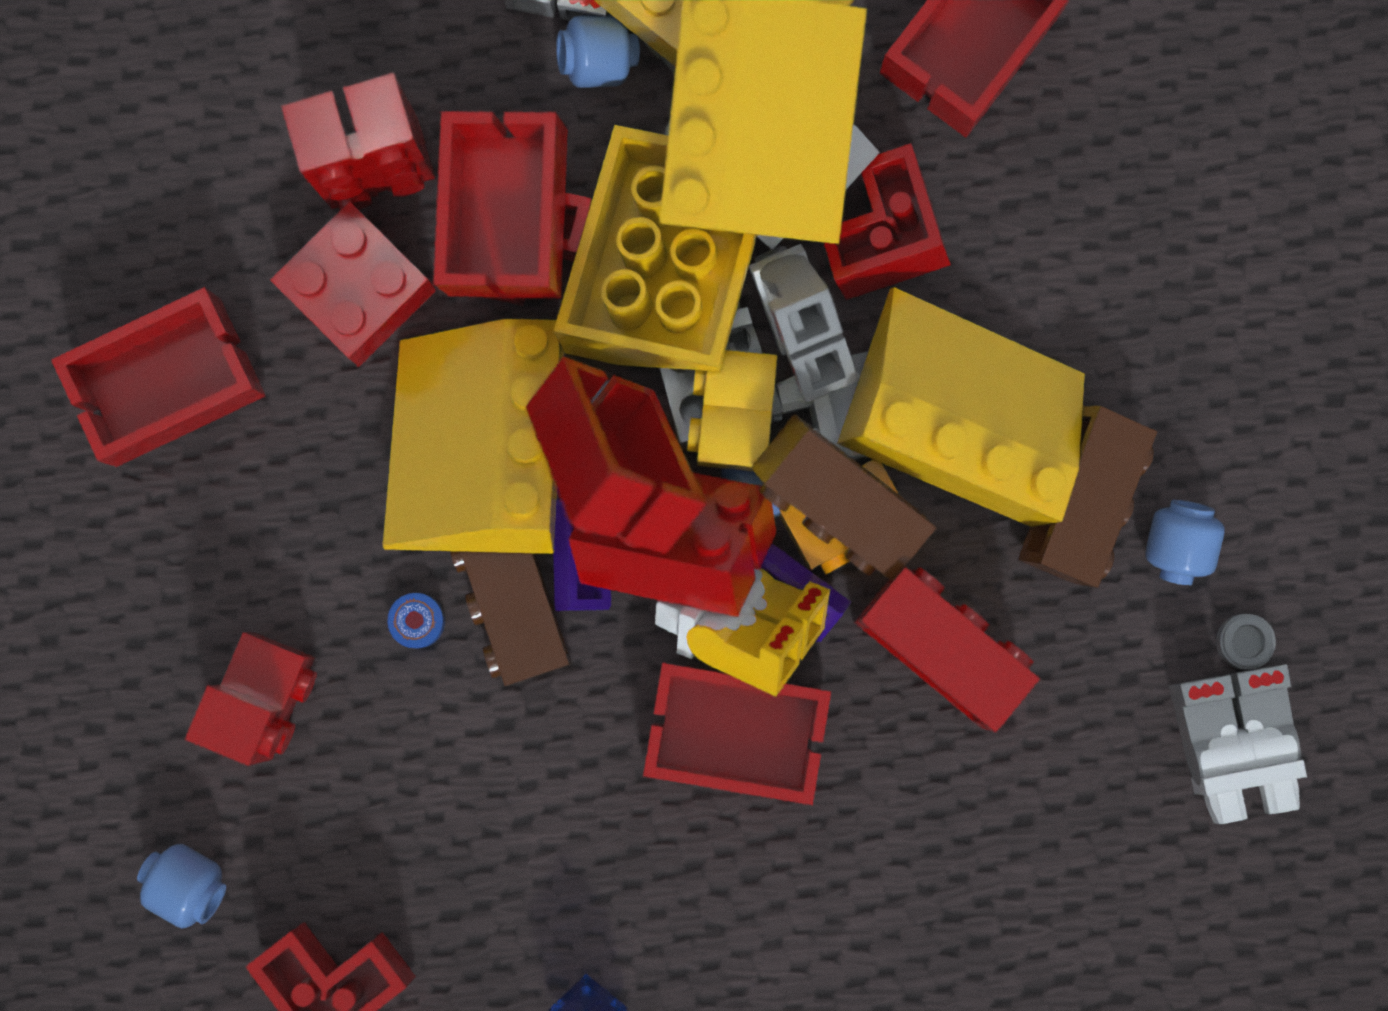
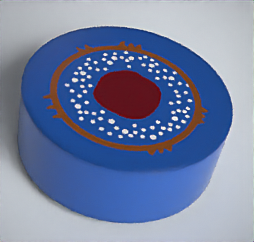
M410 593L397 599L391 606L387 620L388 628L392 637L399 644L408 648H424L436 642L443 633L445 614L441 605L431 596L421 593Z

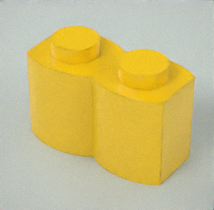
M725 350L720 371L695 370L693 395L704 396L702 418H690L687 451L698 452L697 466L754 472L751 467L769 445L777 355Z

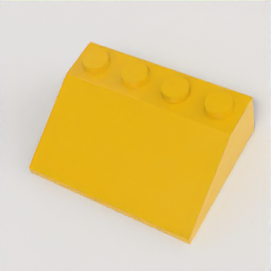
M683 0L660 224L839 244L867 9L813 0Z
M614 125L553 332L566 354L625 366L720 371L757 235L659 223L668 135Z
M893 287L889 290L837 444L1027 526L1034 527L1062 522L1079 470L1085 374Z
M501 319L400 340L383 536L384 550L554 554L557 487L550 476L548 464L541 446L535 437V431L525 406L561 358L564 357V350L553 332L557 320Z

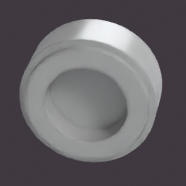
M1239 614L1228 618L1220 626L1216 636V647L1219 655L1228 665L1238 669H1256L1263 666L1272 657L1276 646L1272 627L1263 618L1253 614Z

